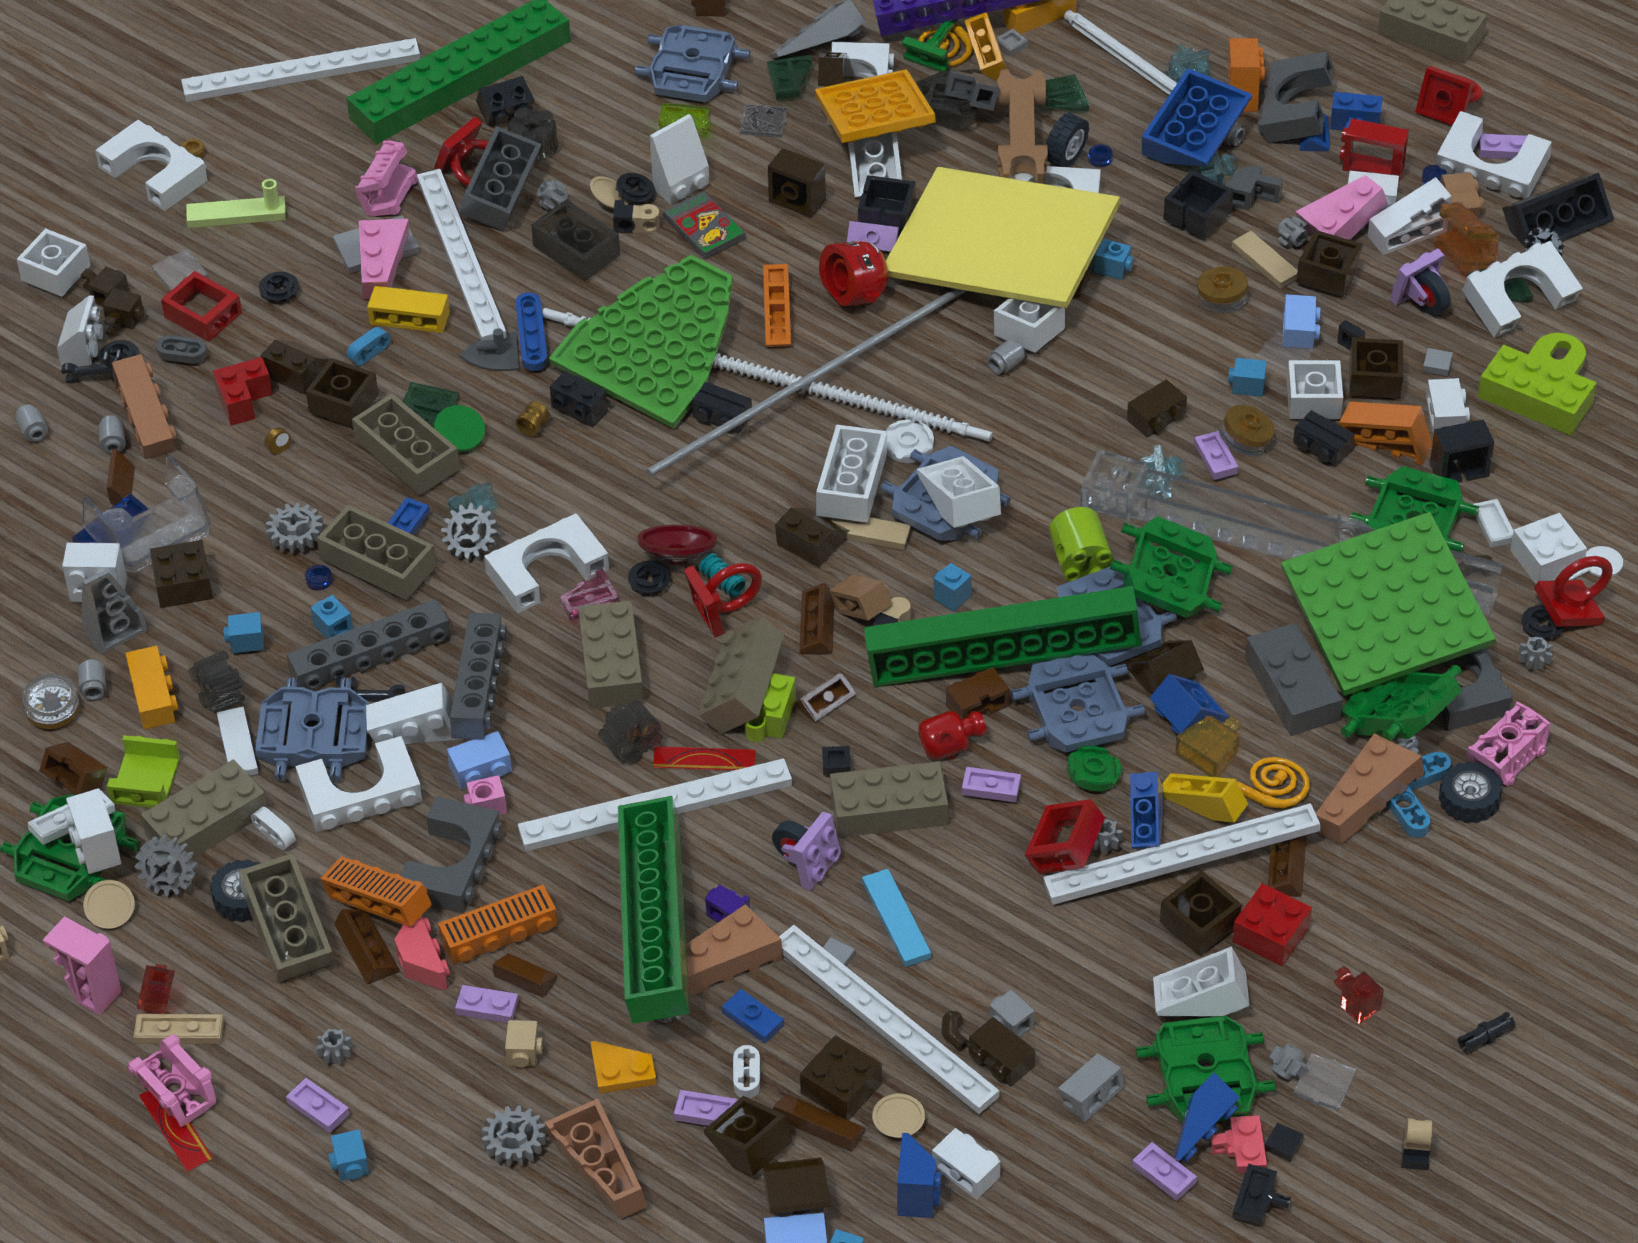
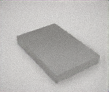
M401 215L391 219H404V217ZM359 228L333 235V242L348 273L360 271ZM410 229L402 258L419 253V246Z

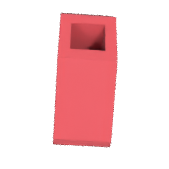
M421 916L411 927L403 925L395 937L397 958L406 978L444 990L447 989L446 977L450 976L446 960H440L438 956L441 954L437 939H431L429 935L432 933L428 918H422Z

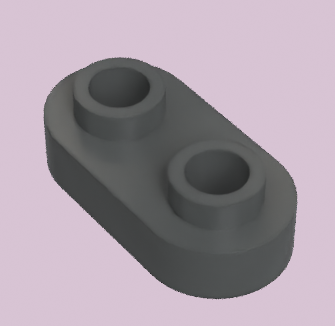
M167 335L160 338L156 344L158 355L164 360L196 364L202 362L207 357L206 344L200 339Z

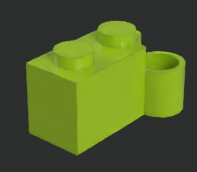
M772 673L759 716L745 723V736L749 741L761 742L766 736L783 739L796 700L795 677Z

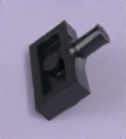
M1248 1163L1233 1209L1232 1218L1261 1226L1265 1212L1271 1204L1289 1209L1291 1197L1274 1193L1277 1171Z

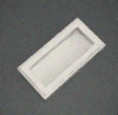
M1498 499L1473 504L1480 506L1475 518L1490 548L1511 544L1513 529Z

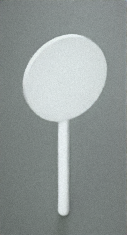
M1597 546L1586 552V557L1600 556L1606 558L1613 568L1612 577L1617 575L1623 568L1622 556L1610 547ZM1588 567L1578 571L1568 580H1573L1587 572L1600 577L1602 569L1599 567Z

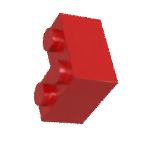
M259 357L213 370L216 392L230 426L254 420L255 415L252 401L272 395L270 377L263 358Z

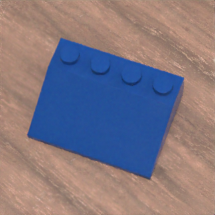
M1187 68L1142 135V155L1162 163L1207 166L1251 100L1252 94Z

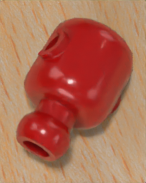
M948 711L923 720L918 726V733L922 746L926 750L925 753L930 760L937 761L944 758L954 760V755L968 750V738L985 735L987 727L981 712L974 711L967 718L961 719L955 711Z

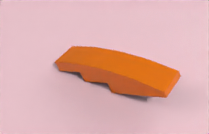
M788 264L763 265L766 347L791 346Z

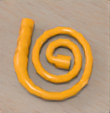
M957 22L951 29L954 33L949 31L947 36L952 38L955 46L948 53V58H952L957 54L960 48L958 37L965 44L966 51L961 58L949 61V67H955L964 63L971 56L974 49L969 33ZM938 28L924 31L919 37V41L924 42V39L930 34H935ZM945 37L943 42L940 43L939 48L947 50L949 40Z
M1278 757L1262 758L1251 767L1250 780L1259 791L1238 782L1245 797L1269 808L1284 809L1294 806L1303 800L1310 790V781L1305 770L1288 759ZM1277 763L1262 769L1260 772L1261 781L1268 786L1275 787L1282 785L1288 774L1291 779L1290 784L1281 790L1266 788L1256 779L1257 769L1264 764ZM1290 768L1300 774L1303 780V789L1298 795L1289 799L1272 797L1290 793L1295 788L1297 778L1294 771ZM1272 770H1277L1278 772L1273 777V781L1269 780L1266 774Z

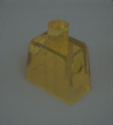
M1206 716L1176 736L1175 754L1209 777H1220L1238 752L1240 736L1237 732L1241 728L1240 723L1233 717H1228L1222 723L1213 716Z

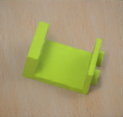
M123 735L122 741L125 755L117 779L109 778L107 784L109 798L114 804L152 808L166 800L169 796L180 761L177 741Z

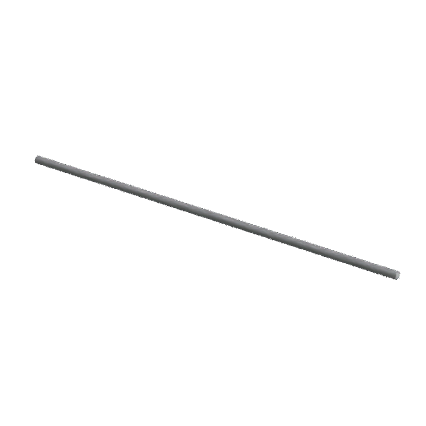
M954 288L646 469V473L649 477L654 476L955 299L967 290Z

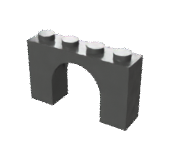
M1327 51L1273 61L1271 71L1268 73L1269 82L1268 87L1265 88V101L1261 105V120H1258V130L1260 134L1264 135L1267 143L1322 134L1325 116L1318 100L1296 104H1286V102L1301 91L1332 85L1335 68Z
M1487 648L1430 666L1434 667L1442 664L1461 665L1469 669L1477 678V681L1473 684L1461 688L1462 692L1439 713L1447 731L1503 717L1505 712L1509 711L1510 703L1513 702L1511 690L1503 684L1500 670L1492 664L1490 652Z
M436 796L426 817L429 835L461 842L470 851L463 860L447 867H435L407 860L400 876L412 881L421 882L427 889L431 906L463 913L467 903L471 904L473 901L475 885L477 882H481L483 878L484 865L486 860L490 861L492 858L494 842L496 839H500L502 835L503 823H500L499 811Z

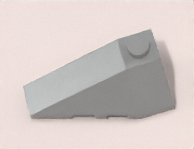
M851 0L836 2L813 19V23L798 31L799 36H793L773 51L770 56L773 59L847 35L851 38L862 30L860 26L865 23V20Z
M107 569L83 581L81 619L84 632L100 654L148 631L144 613Z

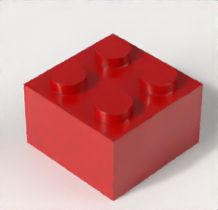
M1262 883L1234 921L1232 942L1283 966L1310 928L1312 907Z

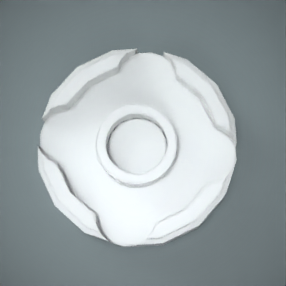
M901 420L889 425L886 429L887 455L897 462H917L910 459V454L914 449L926 455L930 454L933 450L934 436L932 430L924 423L920 425L913 423V420Z

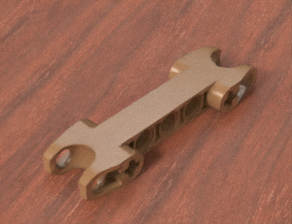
M1001 69L997 79L999 85L997 106H1009L1010 145H998V173L1000 177L1010 179L1016 173H1029L1034 177L1035 183H1043L1047 173L1048 152L1047 145H1035L1034 106H1045L1046 80L1041 69H1033L1032 76L1025 79L1014 78L1010 75L1009 69Z

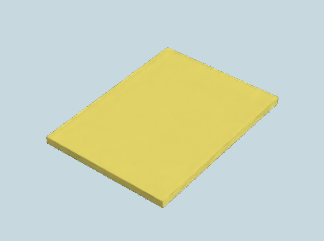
M937 167L886 260L888 277L1067 308L1121 204L1120 197Z

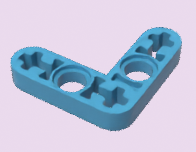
M1433 752L1422 756L1424 775L1417 781L1414 779L1407 785V789L1399 796L1396 794L1386 803L1405 832L1412 837H1424L1429 832L1430 817L1412 791L1442 779L1443 774L1451 767L1450 757L1443 752ZM1406 800L1411 806L1403 808L1398 806L1396 802Z

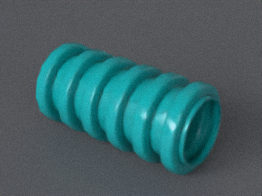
M710 553L702 559L699 571L711 579L717 572L729 565L721 558H718V555L715 553ZM737 574L724 580L718 587L730 597H735L744 590L746 579Z

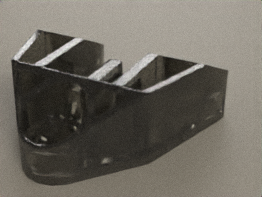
M977 69L959 70L964 73L972 74L975 72L984 75ZM949 72L936 73L915 82L935 113L936 122L932 124L954 131L967 129L976 122L977 107L970 106L968 101H960L962 100L961 98L945 95L944 91Z

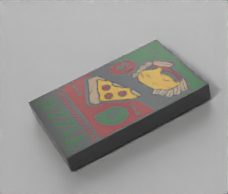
M704 191L663 211L664 218L704 259L746 239L745 232Z

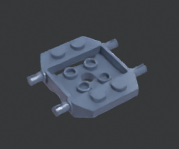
M676 25L667 27L663 36L649 34L648 44L660 45L659 52L655 54L650 67L636 65L635 75L651 78L656 95L707 102L723 89L737 91L739 81L726 80V75L733 58L749 60L751 50L737 48L735 38L730 32ZM664 69L671 70L673 73L664 72ZM682 73H690V74H695L696 77L687 76V75H680V74H682Z
M953 446L938 450L930 455H926L917 449H914L910 454V459L921 463L917 469L964 456L998 485L999 469ZM917 469L901 486L897 487L886 480L881 484L880 490L893 496V517L939 541L960 540L965 533L975 539H978L981 535L982 529L973 526V523H969L962 528H954L942 518L920 480ZM1000 492V504L1007 507L1011 497Z
M1110 567L1058 586V597L1123 588L1124 575L1110 570ZM1135 597L1142 646L1092 654L1107 666H1111L1160 647L1163 625L1176 621V614L1169 611L1156 615L1146 601Z
M1093 654L1076 655L1033 664L1028 685L1010 691L1013 701L1028 697L1034 711L1039 716L1041 728L1027 730L1029 741L1045 738L1049 747L1063 752H1070L1083 746H1095L1123 739L1130 718L1145 715L1143 704L1124 707L1114 684V677L1128 675L1126 664L1107 667L1103 661ZM1094 679V683L1084 682ZM1084 682L1081 683L1079 686L1068 689L1058 688L1062 686ZM1058 688L1051 693L1044 694L1045 690ZM1081 706L1084 709L1081 711H1075L1074 709H1071V707Z
M291 677L287 678L286 687H281L261 703L255 748L256 757L276 766L274 779L280 781V777L281 781L286 779V769L288 766H298L319 759L323 760L325 767H330V781L334 782L335 778L336 782L340 781L342 767L366 758L368 741L366 705L370 703L351 689L352 680L346 678V683L345 678L340 680V688L329 687L316 692L303 687H297L298 679L292 677V681ZM343 705L338 746H334L338 706ZM311 720H316L319 722L314 727H308L305 725Z

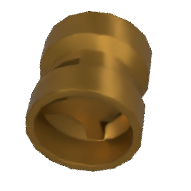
M531 401L525 407V412L520 413L516 418L515 425L524 435L536 436L541 429V425H544L549 420L550 412L542 403Z

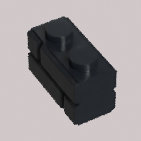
M708 382L703 384L692 400L693 417H696L700 422H709L717 426L723 425L752 408L751 398ZM747 421L735 427L731 431L739 433L744 427V424L747 423Z
M1311 410L1295 426L1293 443L1299 449L1313 453L1322 462H1329L1337 467L1344 457L1346 458L1352 452L1355 434Z

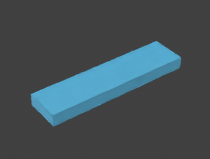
M889 869L862 877V884L904 967L931 959V951Z

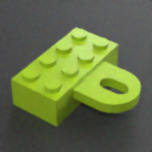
M1550 333L1541 337L1529 354L1503 344L1481 375L1478 398L1572 435L1593 404L1597 382L1578 375L1584 366L1586 349L1583 343L1576 337L1566 333ZM1558 348L1569 350L1563 359L1557 360L1551 356Z

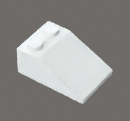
M690 114L650 135L654 189L670 205L710 184L709 165Z
M896 132L881 134L878 137L862 138L848 143L855 198H861L867 175L902 180Z
M964 456L917 469V474L940 515L952 527L962 528L969 523L987 521L991 517L1001 515L1000 487Z
M1232 947L1153 977L1155 1009L1158 1016H1225L1250 1006L1246 971Z

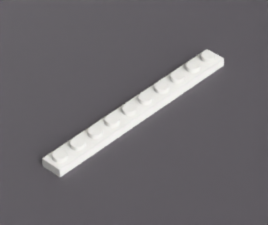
M416 38L191 77L181 79L185 100L189 102L415 62L420 59V52Z
M437 169L417 174L418 184L481 341L494 340L493 330L497 328L502 329L504 338H507L505 327L441 170Z
M783 758L519 823L518 831L526 852L619 829V805L673 796L677 813L680 814L792 786V778Z
M1310 803L1160 845V847H1151L1084 866V868L1071 869L1043 877L1044 886L1052 905L1315 833L1320 831V822Z
M793 925L779 936L782 939V955L976 1113L980 1114L999 1098V1090L798 927Z

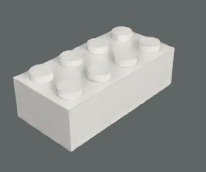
M836 425L816 491V516L868 523L887 456V431Z

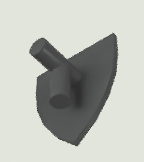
M494 329V340L481 341L480 339L469 345L459 354V357L481 369L491 371L519 370L517 333H506L507 338H504L502 329Z

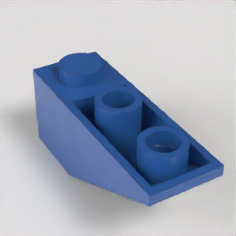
M1158 772L1130 774L1131 848L1160 847L1163 821V787Z
M1215 1073L1209 1076L1189 1097L1173 1155L1176 1161L1183 1159L1187 1162L1198 1150L1194 1145L1201 1138L1207 1141L1218 1129L1214 1124L1221 1117L1227 1120L1238 1108L1234 1103L1240 1097Z

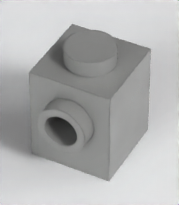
M1010 990L1003 996H997L992 1001L989 1019L992 1017L996 1018L1018 1037H1022L1034 1028L1035 1011L1015 992Z

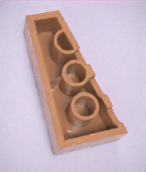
M142 354L112 362L115 389L117 394H120L121 404L127 412L131 427L135 426L134 434L144 459L174 451L173 441L177 440L176 432L173 425L168 426L166 419H169L168 411L165 404L160 405L158 398H161L158 384H153L151 381L153 372L150 363L144 362Z
M1373 734L1316 812L1320 822V831L1318 833L1340 844L1344 843L1367 823V819L1376 811L1379 813L1383 810L1390 799L1396 794L1398 796L1407 789L1409 783L1414 779L1417 781L1424 775L1422 756Z
M745 904L686 944L689 997L709 989V985L723 981L725 983L734 979V975L746 970L752 972L760 969V965L772 961L775 963L782 960V939Z
M598 1098L544 1122L550 1141L620 1219L648 1207L642 1188Z

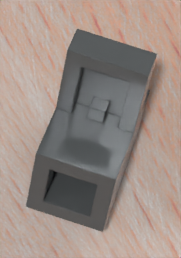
M950 69L944 93L948 96L966 99L969 101L970 106L993 111L999 92V85L995 80L979 73L973 72L969 74Z
M1249 166L1236 171L1227 186L1233 189L1232 206L1249 211L1255 198L1279 204L1282 196L1283 179L1263 175L1262 167Z

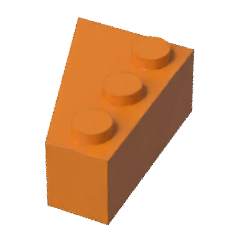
M1229 38L1228 80H1230L1231 86L1252 94L1251 100L1243 111L1258 112L1259 83L1264 81L1265 75L1263 47H1259L1258 38Z
M1349 402L1339 421L1341 427L1355 434V445L1374 451L1377 448L1392 452L1391 456L1397 458L1400 455L1415 459V463L1423 465L1432 447V440L1422 406Z

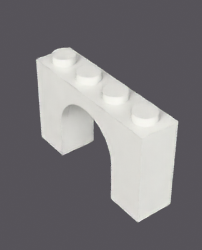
M832 42V52L847 53V76L868 78L893 72V70H889V68H894V54L889 53V44ZM827 118V125H831Z
M1460 111L1437 153V169L1446 174L1471 172L1473 179H1477L1479 184L1493 190L1497 189L1509 193L1514 197L1528 198L1551 157V141L1528 134L1515 158L1502 164L1487 163L1480 160L1473 152L1483 132V118Z
M140 120L135 121L95 150L98 167L113 178H117L133 165L142 161L158 160L167 163L166 168L145 182L148 201L164 211L208 181L206 164L201 158L193 156L184 147L173 143L167 136L161 135L150 125H146Z
M1047 166L1044 181L1040 184L1099 193L1101 169ZM1016 173L1011 177V179L1035 183L1034 177L1029 173Z
M1549 241L1542 245L1537 243L1522 254L1517 252L1502 263L1497 261L1491 264L1487 270L1471 273L1466 278L1467 281L1462 291L1493 338H1496L1515 329L1522 317L1505 292L1504 282L1506 280L1525 278L1534 282L1540 287L1555 310L1576 301L1583 288L1552 242Z
M577 514L563 518L548 527L539 529L533 534L518 539L484 556L486 574L517 614L540 603L539 585L526 570L531 562L540 557L554 555L566 558L576 567L586 581L609 571L608 552Z
M402 736L375 743L377 760L383 776L374 787L363 792L349 793L336 788L329 779L322 759L295 766L298 784L316 832L422 802L420 783Z

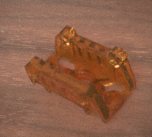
M1462 202L1442 204L1439 216L1452 223V231L1438 235L1435 241V248L1444 251L1454 259L1461 271L1484 269L1495 263L1499 233L1494 232L1491 225H1486L1476 217L1472 209L1465 208Z

